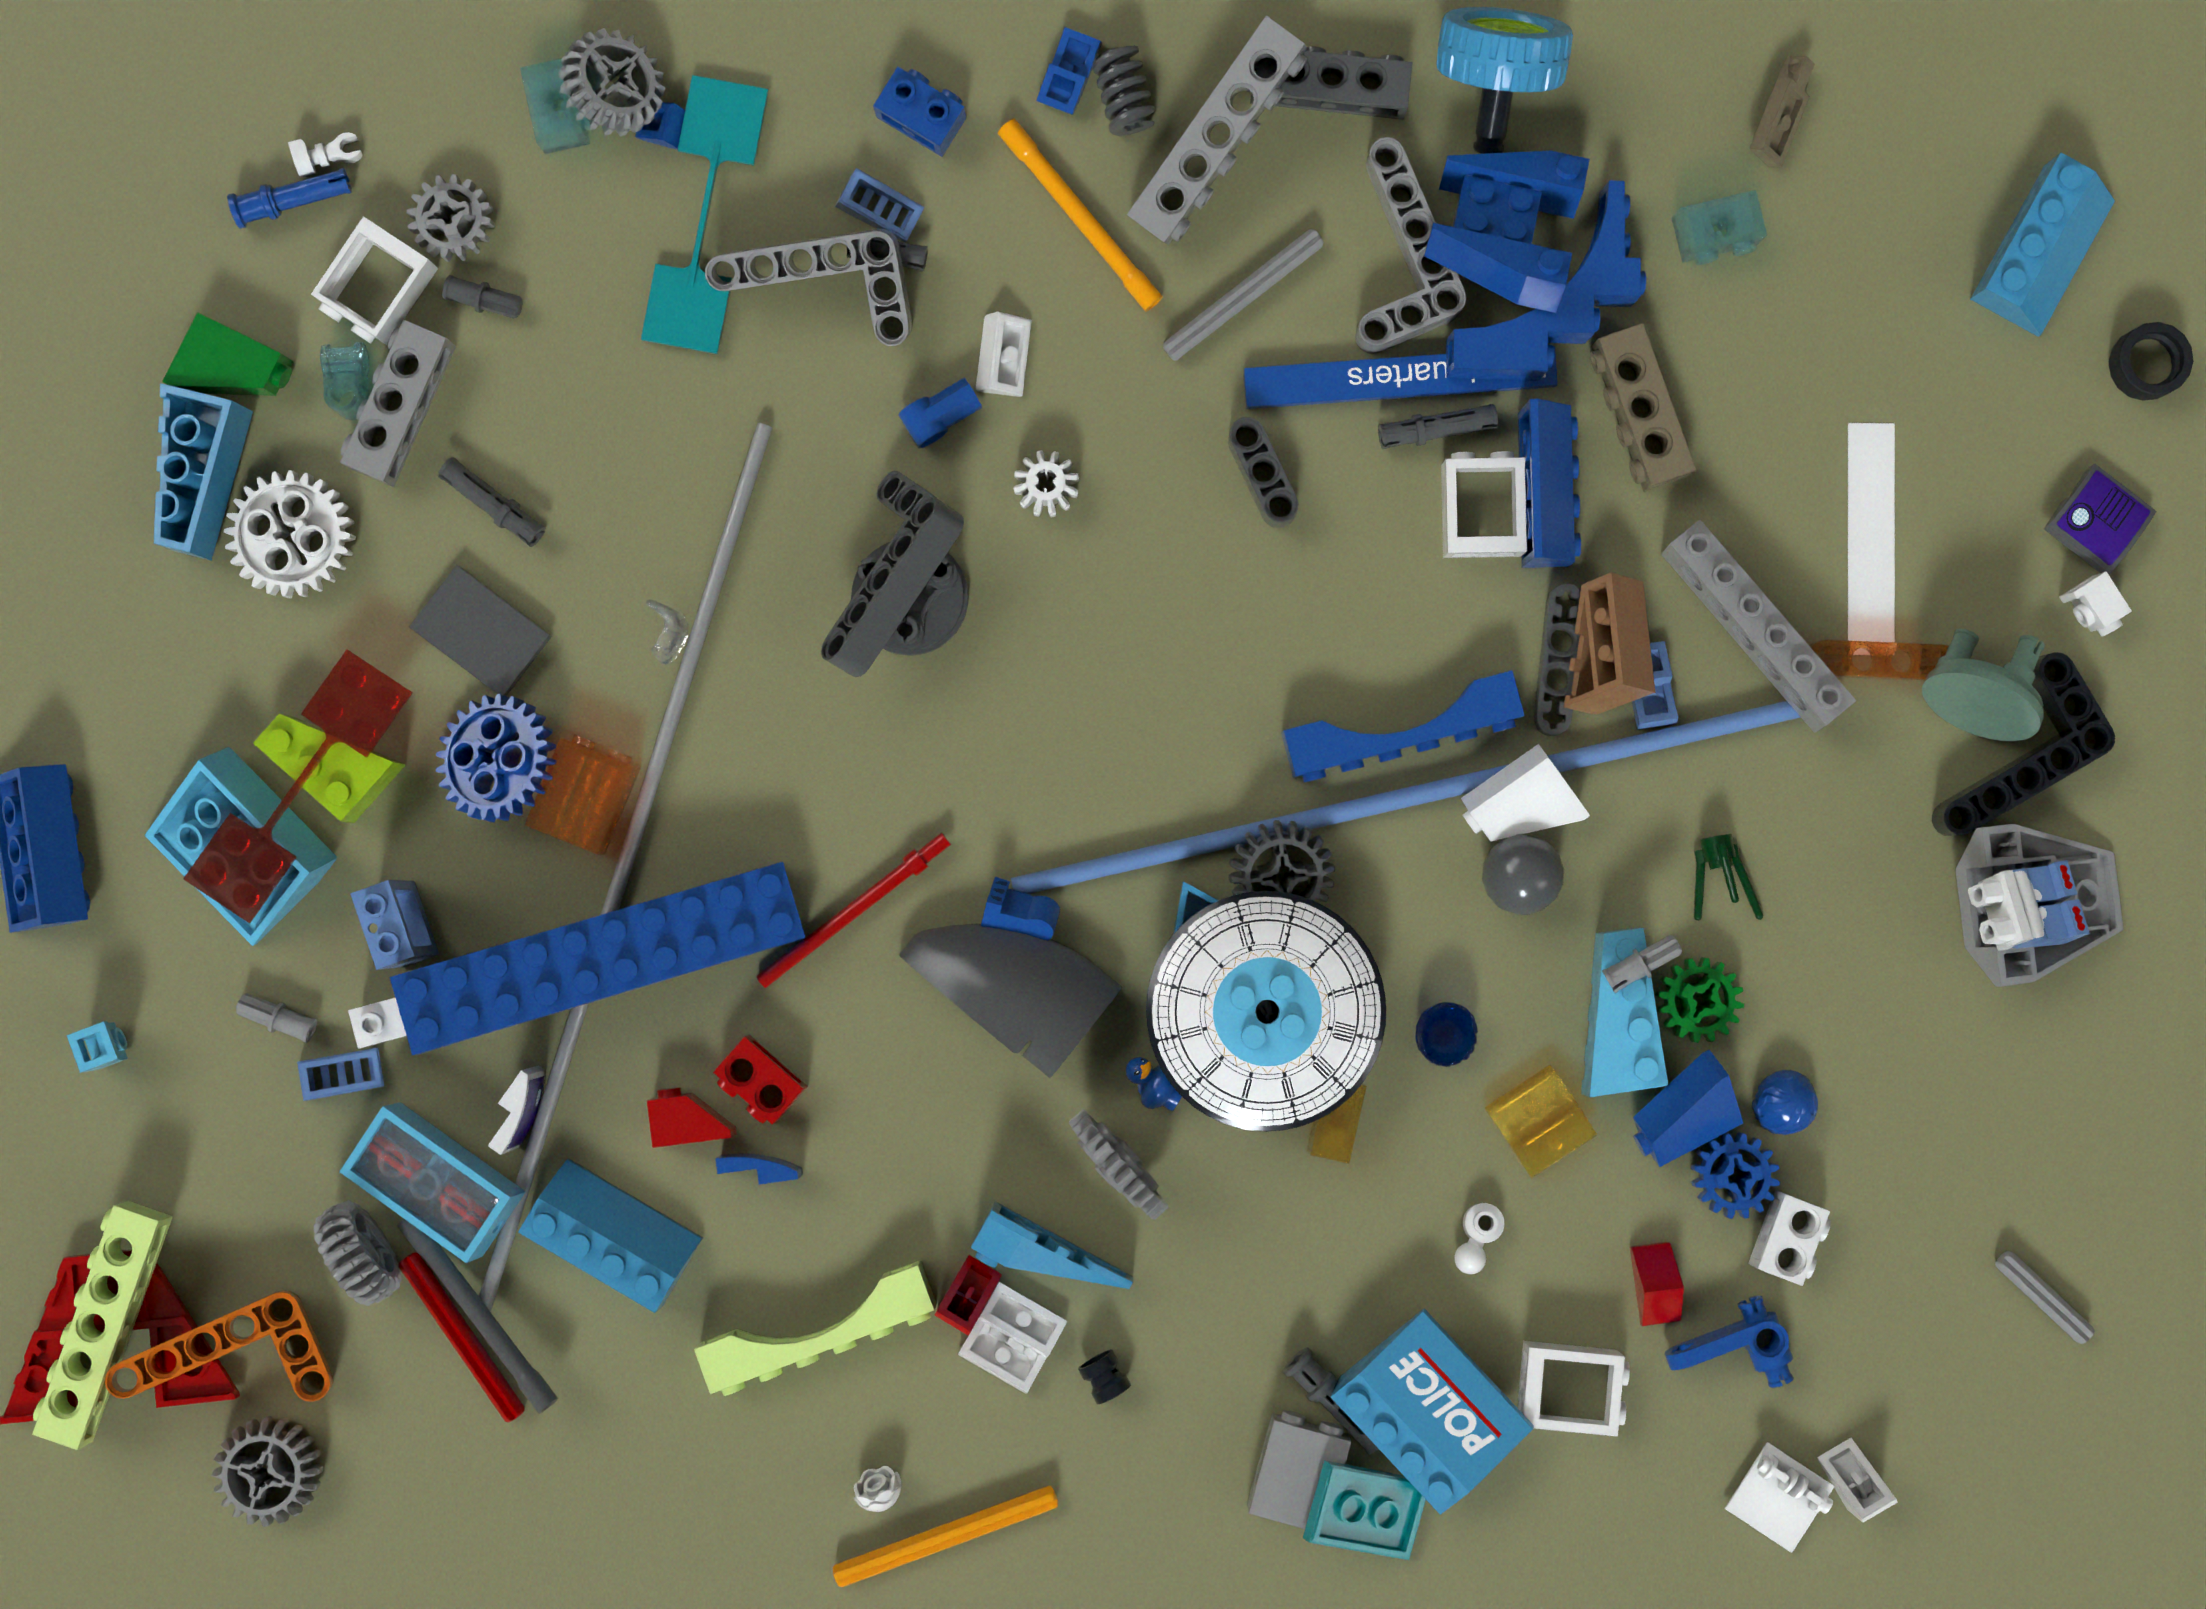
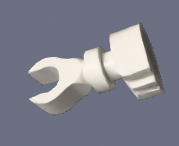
M349 132L338 135L335 140L326 146L323 143L314 144L315 149L311 150L308 149L302 139L288 142L300 178L316 174L314 165L320 164L323 168L330 166V161L351 164L358 162L363 156L361 150L350 153L342 151L345 144L358 141L356 135Z

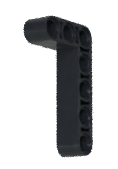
M2059 652L2042 655L2039 657L2033 671L2035 679L2032 686L2041 696L2043 708L2059 734L1935 807L1932 813V824L1938 833L1944 836L1969 834L1975 831L1976 828L1982 827L2102 757L2113 748L2115 744L2113 728L2073 661L2067 655ZM2047 662L2051 663L2056 670V676L2053 681L2048 680L2044 674V666ZM2067 696L2072 697L2076 704V710L2073 715L2069 714L2064 707V701ZM2087 730L2092 731L2096 737V744L2093 749L2089 748L2084 740ZM2054 749L2058 750L2063 758L2059 769L2055 768L2051 762V753ZM2020 769L2025 770L2029 776V783L2025 789L2017 782V773ZM1987 788L1992 790L1995 795V803L1992 808H1988L1983 802V793ZM1953 808H1956L1962 816V822L1958 828H1954L1949 822V813Z

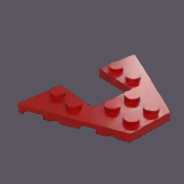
M132 1249L121 1250L126 1256L130 1257ZM90 1254L67 1256L62 1259L56 1275L55 1287L49 1292L44 1305L47 1307L38 1329L33 1332L24 1355V1365L21 1372L16 1375L13 1383L15 1387L4 1415L0 1416V1425L34 1421L33 1414L36 1406L46 1396L50 1385L47 1382L49 1369L54 1361L59 1359L64 1346L60 1344L61 1335L66 1325L73 1320L77 1309L74 1306L76 1293L83 1284H86L91 1270L87 1268ZM156 1263L133 1328V1330L149 1329L151 1348L198 1327L158 1263ZM109 1276L107 1280L108 1289L113 1294H117L119 1289L118 1282L115 1278ZM95 1314L94 1325L97 1330L104 1332L105 1322L100 1315ZM202 1333L198 1334L195 1339V1348L201 1354H211L213 1352L211 1346ZM162 1350L158 1353L156 1365L160 1370L170 1372L176 1367V1357L172 1352ZM218 1358L154 1386L156 1408L235 1400L240 1397L239 1390ZM68 1390L67 1400L71 1406L77 1408V1396Z

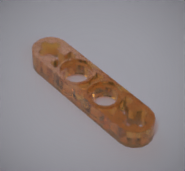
M1821 640L1809 645L1816 654L1820 653L1822 648H1824L1826 655L1837 656L1843 654L1842 662L1825 664L1836 677L1925 681L1928 673L1935 669V666H1921V659L1937 658L1939 653H1941V657L1945 656L1949 647L1944 644ZM1860 648L1868 651L1872 659L1870 667L1865 671L1858 670L1852 662L1854 652ZM1897 650L1906 652L1910 657V667L1905 672H1898L1892 666L1891 658Z

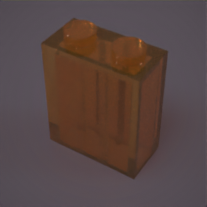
M574 734L572 741L560 737L552 759L556 760V764L548 766L546 771L553 778L552 780L542 781L541 786L544 788L545 794L537 793L534 800L535 806L531 808L525 826L594 854L605 855L640 768L630 765L633 757L610 749L608 756L595 751L596 743Z

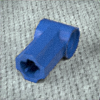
M964 377L930 398L926 396L912 402L902 409L898 415L917 447L921 449L942 438L948 432V428L980 410L982 405Z

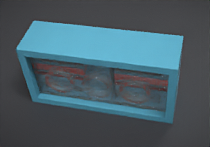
M401 1102L382 1106L339 1171L465 1263L484 1256L526 1192Z

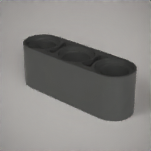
M1251 417L1238 419L1230 428L1228 437L1229 449L1264 521L1274 528L1286 527L1292 523L1298 511L1299 504L1296 494L1261 423ZM1243 429L1251 430L1256 435L1257 442L1249 447L1242 446L1236 440V433ZM1265 464L1273 470L1274 476L1267 482H1261L1253 476L1252 469L1256 465ZM1275 499H1283L1290 506V514L1285 517H1276L1270 511V502Z

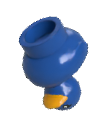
M1142 1057L1133 1058L1128 1062L1126 1076L1128 1080L1138 1085L1142 1104L1149 1109L1163 1106L1173 1111L1182 1096L1170 1084L1160 1066L1153 1069L1151 1062Z

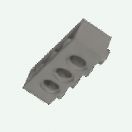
M404 319L400 328H395L388 342L390 351L384 364L380 363L374 372L372 379L374 387L369 398L364 399L358 408L356 428L353 434H349L345 438L341 447V455L343 457L340 463L392 487L396 484L456 348V345L446 337ZM410 359H418L417 370L411 375H404L403 369L406 362ZM401 394L403 399L401 406L394 411H389V399L393 395ZM385 429L387 433L385 442L378 447H374L372 444L373 435L378 430Z

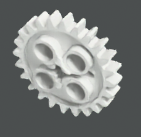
M288 470L286 480H284L281 474L274 471L271 476L272 483L258 477L257 484L259 489L257 491L245 486L244 491L248 499L246 501L236 498L233 500L240 508L239 513H227L226 515L229 519L235 521V527L224 529V533L234 536L235 541L225 545V549L238 552L230 562L235 566H244L239 574L240 577L244 579L254 577L252 587L262 589L266 585L267 594L276 596L279 590H281L282 596L286 598H292L295 589L298 595L308 597V585L314 590L321 592L323 591L321 579L324 578L333 583L336 581L332 573L334 567L340 570L346 569V566L339 559L341 555H353V552L345 548L344 545L345 542L356 540V536L345 532V528L353 525L354 520L341 516L349 509V506L343 502L335 504L340 493L334 489L326 492L327 482L319 479L314 484V476L308 473H304L299 481L298 473L292 470ZM303 499L305 510L300 516L294 518L292 506L296 501ZM275 504H278V509L282 520L276 515V513L273 510V506ZM268 517L270 528L267 533L260 536L257 526L263 518ZM285 525L295 529V531L291 533V538L294 543L285 540V538L289 536V531ZM321 533L323 544L319 550L312 552L309 547L310 540L315 534ZM298 549L301 551V553L304 554L305 558L307 559V563L305 565H302V560L298 552ZM286 551L288 563L283 569L277 570L275 559L278 554Z

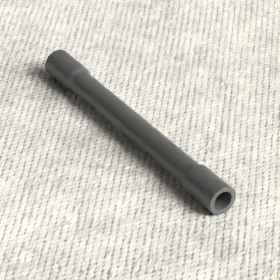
M403 1219L397 1227L416 1252L423 1256L516 1379L518 1387L536 1411L540 1414L552 1406L559 1398L540 1373L526 1360L439 1243Z

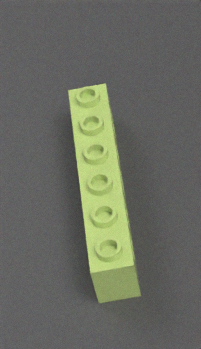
M131 1201L113 1205V1208H110L104 1215L101 1223V1231H104L99 1246L93 1249L88 1259L87 1268L91 1270L86 1284H83L76 1293L74 1306L77 1309L73 1320L66 1325L61 1335L60 1344L64 1346L59 1359L55 1360L49 1369L47 1382L50 1385L46 1396L39 1401L34 1411L33 1420L37 1422L32 1435L75 1450H79L93 1442L110 1395L105 1386L106 1374L112 1366L123 1359L173 1216ZM123 1238L127 1239L132 1245L130 1257L121 1251L120 1244ZM109 1276H112L118 1282L119 1289L117 1294H113L108 1289L107 1280ZM95 1314L103 1318L105 1322L104 1332L97 1330L95 1327ZM82 1352L86 1353L91 1359L92 1365L90 1370L84 1368L81 1364L80 1356ZM68 1390L77 1396V1408L69 1404L67 1400Z

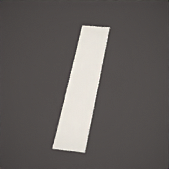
M1848 423V655H1895V423Z

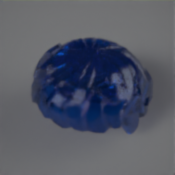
M1452 1002L1438 1003L1426 1009L1418 1020L1415 1035L1418 1050L1430 1063L1437 1066L1451 1067V1065L1459 1064L1462 1060H1467L1475 1050L1474 1046L1477 1044V1035L1475 1034L1478 1033L1477 1024L1474 1016L1464 1006Z

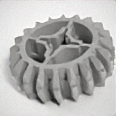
M605 28L598 30L595 34L589 31L580 40H575L570 45L569 52H566L562 57L561 64L563 67L559 70L558 78L564 81L560 86L559 93L571 96L566 101V108L576 107L579 110L576 115V121L586 117L590 120V130L596 129L598 125H601L605 136L610 135L616 130L621 137L630 130L633 133L640 131L644 125L649 124L655 118V113L662 106L660 98L664 95L665 87L659 84L663 79L664 72L653 69L657 64L658 58H648L645 55L647 45L640 46V48L635 46L634 35L628 36L626 40L622 39L619 29L614 30L610 36ZM616 76H619V79L616 81L615 84H612L608 89H605V86L608 84L609 81H612Z
M347 1200L331 1206L316 1218L314 1240L319 1245L318 1252L324 1259L323 1264L327 1265L331 1276H334L339 1287L344 1288L349 1297L354 1298L355 1302L370 1306L375 1302L379 1303L393 1294L392 1292L400 1288L401 1273L395 1258L396 1254L393 1252L383 1231L377 1225L376 1220L370 1217L368 1211L362 1209L359 1204Z
M267 1416L262 1419L261 1424L257 1419H252L246 1423V1428L242 1426L235 1428L232 1431L233 1438L228 1437L222 1441L221 1447L224 1451L217 1453L213 1459L221 1467L213 1470L211 1476L222 1479V1483L214 1488V1492L221 1493L225 1491L227 1495L221 1502V1506L227 1507L232 1503L236 1506L232 1518H238L245 1512L247 1513V1525L254 1524L259 1518L263 1527L271 1525L274 1519L278 1524H283L289 1520V1514L294 1517L298 1516L303 1512L302 1505H309L314 1500V1496L310 1491H316L320 1487L321 1482L313 1476L320 1474L323 1471V1466L313 1464V1460L320 1456L321 1451L309 1450L308 1445L313 1442L314 1437L307 1436L303 1440L299 1437L302 1432V1426L296 1425L289 1431L288 1419L282 1418L275 1425L273 1417ZM259 1441L269 1442L268 1448L262 1451L261 1456H243L250 1443ZM285 1452L291 1458L293 1466L289 1465L286 1461ZM265 1464H267L268 1468L265 1469V1468H262V1466H264ZM269 1473L273 1476L269 1478L267 1477V1474ZM242 1476L248 1480L250 1490L245 1485ZM285 1485L293 1487L285 1499L276 1501L266 1500L267 1494L272 1492L274 1487L282 1488Z

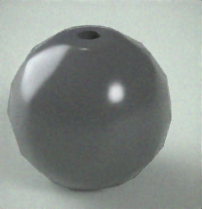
M1517 834L1502 839L1490 849L1483 863L1482 881L1487 895L1499 908L1511 913L1530 915L1543 911L1556 900L1563 886L1564 867L1559 853L1549 842L1535 836Z

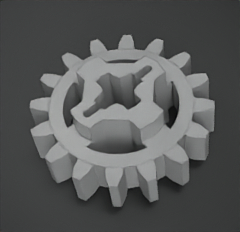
M452 174L449 183H446L438 175L435 179L436 186L431 187L426 182H423L421 185L425 191L424 195L413 194L411 196L418 205L417 208L407 209V214L416 221L407 226L413 234H418L414 241L421 248L427 246L426 252L430 256L436 257L440 252L441 257L446 262H450L453 253H456L464 261L466 260V250L471 249L478 254L480 249L477 242L479 240L483 242L490 241V238L484 231L485 228L495 227V223L486 217V215L494 212V209L489 202H484L487 195L481 188L475 190L476 185L472 180L466 179L461 185L460 178L456 174ZM453 194L464 196L471 201V203H467L466 200L462 202H457ZM455 212L456 214L452 216V223L447 224L446 222L450 220L449 214ZM431 234H445L449 242L439 241L432 237Z

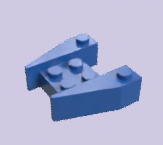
M1556 151L1448 155L1439 190L1459 194L1453 227L1433 223L1424 256L1517 305L1556 313L1567 284L1572 253L1532 244L1537 214L1540 211L1574 219L1584 191L1590 159Z

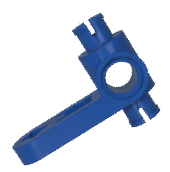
M1762 1296L1750 1297V1303L1742 1300L1737 1304L1743 1315V1320L1673 1346L1664 1353L1670 1370H1681L1745 1347L1748 1350L1755 1371L1765 1372L1770 1388L1783 1386L1781 1380H1784L1786 1384L1794 1380L1787 1365L1793 1360V1355L1789 1348L1788 1334L1784 1327L1780 1325L1776 1312L1766 1311ZM1763 1329H1771L1772 1339L1770 1343L1764 1347H1758L1756 1343L1758 1333Z

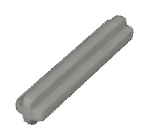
M2005 1251L1996 1260V1267L2074 1341L2084 1344L2094 1335V1328L2015 1253Z

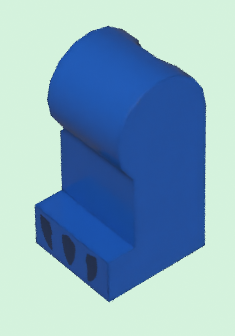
M995 877L986 902L981 926L1022 933L1046 941L1050 940L1060 915L1058 903L1047 896L1033 897L1030 894L1009 889L1010 881Z

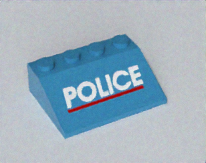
M1425 1308L1342 1374L1331 1395L1336 1404L1440 1515L1466 1496L1534 1428V1425Z

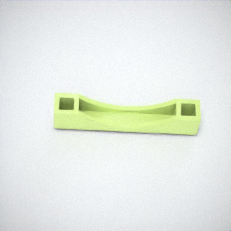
M919 1260L884 1273L874 1291L858 1309L842 1321L822 1331L800 1337L774 1338L754 1335L735 1329L700 1342L694 1351L709 1393L713 1394L722 1391L723 1396H727L746 1387L744 1382L759 1377L760 1382H764L783 1373L781 1368L796 1362L797 1368H801L820 1360L818 1354L833 1349L834 1354H838L857 1346L856 1339L870 1335L871 1340L887 1336L894 1332L892 1326L907 1321L909 1326L922 1323L931 1318L929 1312L935 1310L937 1303L922 1262Z

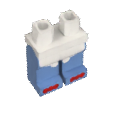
M2067 860L2054 862L2047 866L2002 871L1978 882L1977 885L1968 889L1971 904L1976 908L1985 907L1989 919L1982 922L1979 928L1982 941L1985 944H1996L1998 951L2011 948L2061 945L2090 934L2079 899L2056 904L2077 895Z

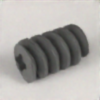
M1135 45L1109 49L1098 55L1093 64V71L1099 76L1097 86L1103 91L1101 101L1107 106L1105 116L1111 120L1109 131L1116 136L1139 133L1154 125L1153 121H1146L1145 118L1155 111L1154 106H1142L1141 103L1151 97L1150 91H1138V87L1147 82L1146 76H1134V72L1143 67L1142 61H1130V57L1139 53L1138 46Z

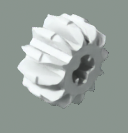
M1040 450L1037 451V464H1034L1028 457L1022 460L1029 472L1015 471L1014 477L1025 483L1018 484L1013 489L1016 495L1027 494L1020 502L1022 508H1027L1035 502L1034 516L1039 517L1043 506H1048L1049 516L1055 517V504L1058 503L1065 511L1070 509V504L1064 496L1078 497V490L1068 485L1078 482L1079 475L1077 473L1066 474L1073 466L1069 459L1059 466L1057 465L1059 462V452L1054 451L1049 462L1045 461L1044 453ZM1042 476H1046V480L1049 479V476L1053 477L1054 490L1047 492L1046 488H1044V492L1038 490L1040 488L1038 479Z

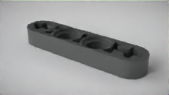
M1572 584L1557 586L1548 594L1546 600L1534 724L1538 731L1547 736H1556L1565 732L1572 721L1573 709L1564 708V702L1561 701L1557 702L1556 715L1562 716L1563 721L1555 724L1554 729L1549 728V722L1543 720V714L1549 713L1552 707V700L1545 702L1544 694L1555 698L1571 695L1574 672L1569 671L1571 658H1577L1580 635L1574 633L1581 592L1578 587ZM1564 592L1569 593V599L1575 601V606H1571L1566 612V620L1574 619V626L1565 622L1552 623V618H1561L1562 605L1556 604L1555 599L1563 596ZM1556 630H1564L1571 637V646L1565 652L1557 651L1551 645V635ZM1558 668L1565 672L1567 685L1564 689L1556 691L1548 686L1546 677L1551 669Z

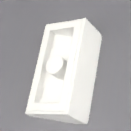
M999 311L985 316L976 391L1017 397L1023 396L1031 319Z

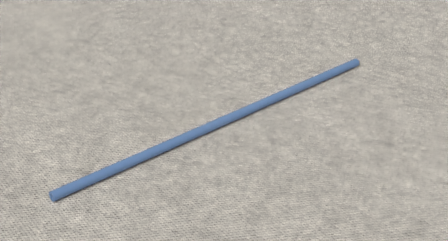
M1787 701L1547 756L1560 773L1801 717ZM1507 765L1011 878L1013 890L1030 894L1232 848L1237 844H1249L1245 838L1247 832L1252 833L1256 839L1262 836L1258 830V825L1260 824L1266 826L1268 833L1273 832L1274 820H1280L1283 831H1286L1290 821H1295L1298 827L1297 832H1300L1305 826L1315 829L1464 795Z

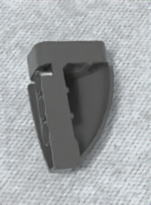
M977 923L923 930L915 934L899 953V956L1013 1053H1019L1030 1040L1032 1043L1022 1056L1049 1078L1058 1070L1122 989L1120 984L1092 963V961L1053 939L1046 941L1030 935L1002 929L982 927L981 924Z

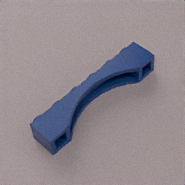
M1513 670L1472 681L1459 698L1441 715L1426 724L1407 731L1389 734H1362L1340 729L1321 720L1283 730L1281 735L1293 778L1302 776L1305 783L1327 777L1325 770L1340 766L1343 773L1365 767L1363 760L1378 756L1379 762L1382 763L1403 757L1401 750L1416 746L1418 753L1440 747L1439 740L1454 736L1455 743L1478 737L1477 730L1492 726L1493 733L1516 727L1515 720L1525 715Z

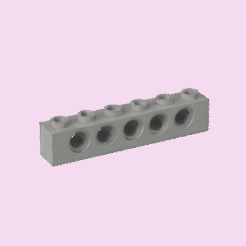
M1266 15L1127 215L1164 243L1169 245L1173 239L1179 242L1191 225V222L1187 219L1195 207L1201 210L1213 195L1214 189L1210 186L1219 174L1223 177L1226 176L1235 164L1237 156L1234 155V152L1243 141L1248 144L1261 126L1257 122L1265 108L1271 111L1281 99L1284 90L1280 87L1289 75L1294 78L1305 65L1308 59L1304 55L1307 50L1305 43ZM1264 58H1272L1277 61V70L1269 78H1261L1256 73L1258 63ZM1241 91H1248L1254 97L1251 108L1243 112L1235 110L1233 107L1234 97ZM1218 124H1225L1230 128L1229 139L1221 145L1213 144L1210 140L1211 130ZM1194 157H1203L1207 162L1205 173L1198 178L1190 177L1187 172L1189 161ZM1173 189H1179L1184 196L1182 206L1174 211L1167 210L1164 204L1166 194Z
M1698 520L1667 546L1661 555L1814 733L1828 725L1856 702V699L1701 520Z

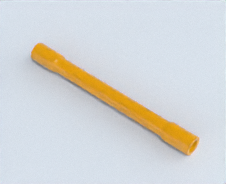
M1013 118L1006 122L997 133L1015 156L1025 163L1119 276L1124 287L1145 312L1151 310L1162 300L1163 296L1147 276L1131 262L1038 150L1037 144L1018 121Z

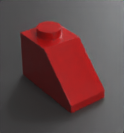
M681 1087L657 1090L658 1097L647 1100L652 1148L726 1139L737 1135L735 1125L695 1094H681Z

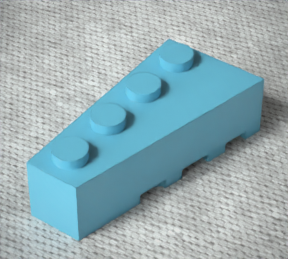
M1634 927L1595 934L1591 979L1592 994L1588 1011L1589 1028L1587 1045H1585L1584 1080H1582L1581 1094L1587 1097L1668 1086L1652 978H1648L1646 975L1619 990V992L1614 993L1602 970L1634 954L1632 950L1635 948L1638 952L1647 948L1644 928Z

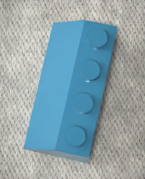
M2059 153L2044 165L1970 300L2037 337L2042 334L2115 202L2096 171L2063 153Z
M570 1159L564 1162L540 1194L518 1231L521 1235L654 1313L665 1304L703 1237Z

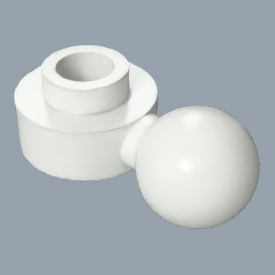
M1488 1203L1473 1205L1464 1214L1463 1229L1469 1240L1468 1243H1464L1457 1248L1454 1256L1457 1268L1463 1273L1476 1274L1484 1268L1486 1263V1254L1483 1250L1484 1243L1495 1241L1504 1230V1217L1497 1207ZM1483 1215L1488 1216L1491 1220V1227L1487 1231L1482 1230L1478 1225L1479 1218Z

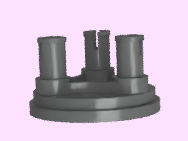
M890 542L880 546L861 561L862 564L858 566V571L853 581L851 599ZM949 553L941 561L883 647L884 650L907 656L926 654L942 647L957 633L967 613L969 596L965 576L956 560Z

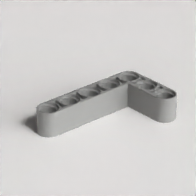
M1391 137L1380 138L1374 142L1367 158L1366 169L1418 292L1372 310L1362 317L1356 329V343L1360 349L1372 354L1452 322L1458 317L1466 302V293L1458 273L1440 265L1441 271L1437 274H1429L1422 268L1421 262L1429 259L1424 255L1432 225L1436 222L1403 146L1399 141ZM1380 153H1387L1393 157L1395 164L1389 167L1381 166L1376 161L1375 156ZM1396 188L1404 189L1408 192L1410 200L1403 203L1397 202L1391 196L1390 191ZM1413 223L1419 224L1425 230V236L1422 238L1411 237L1406 231V226ZM1442 294L1451 296L1455 301L1456 307L1451 310L1441 308L1437 303V296ZM1406 309L1414 310L1418 313L1420 322L1416 325L1406 324L1402 320L1400 313ZM1376 324L1383 329L1385 336L1380 340H1372L1367 337L1364 328L1367 325Z
M874 229L726 252L713 257L705 268L707 282L718 291H730L863 270L876 338L887 346H896L901 344L910 335L912 330V317L897 237L887 229ZM874 237H881L888 242L890 249L886 258H877L871 253L870 242ZM842 243L849 248L851 258L847 264H839L833 259L831 251L834 244ZM797 249H803L811 255L812 265L809 270H801L795 266L793 255ZM759 255H765L772 261L773 272L770 276H763L757 272L755 261ZM721 261L730 263L734 268L735 276L731 282H725L718 277L717 266ZM888 277L895 282V296L886 298L880 295L877 290L879 278ZM894 316L902 322L903 332L900 336H890L885 332L883 322L886 317Z

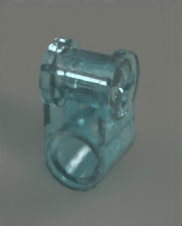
M355 342L354 346L333 348L330 344H323L320 350V361L323 372L324 400L333 411L344 419L357 420L356 416L360 404L364 399L369 398V356L364 342ZM353 391L354 396L351 403L346 406H340L341 397L346 392Z

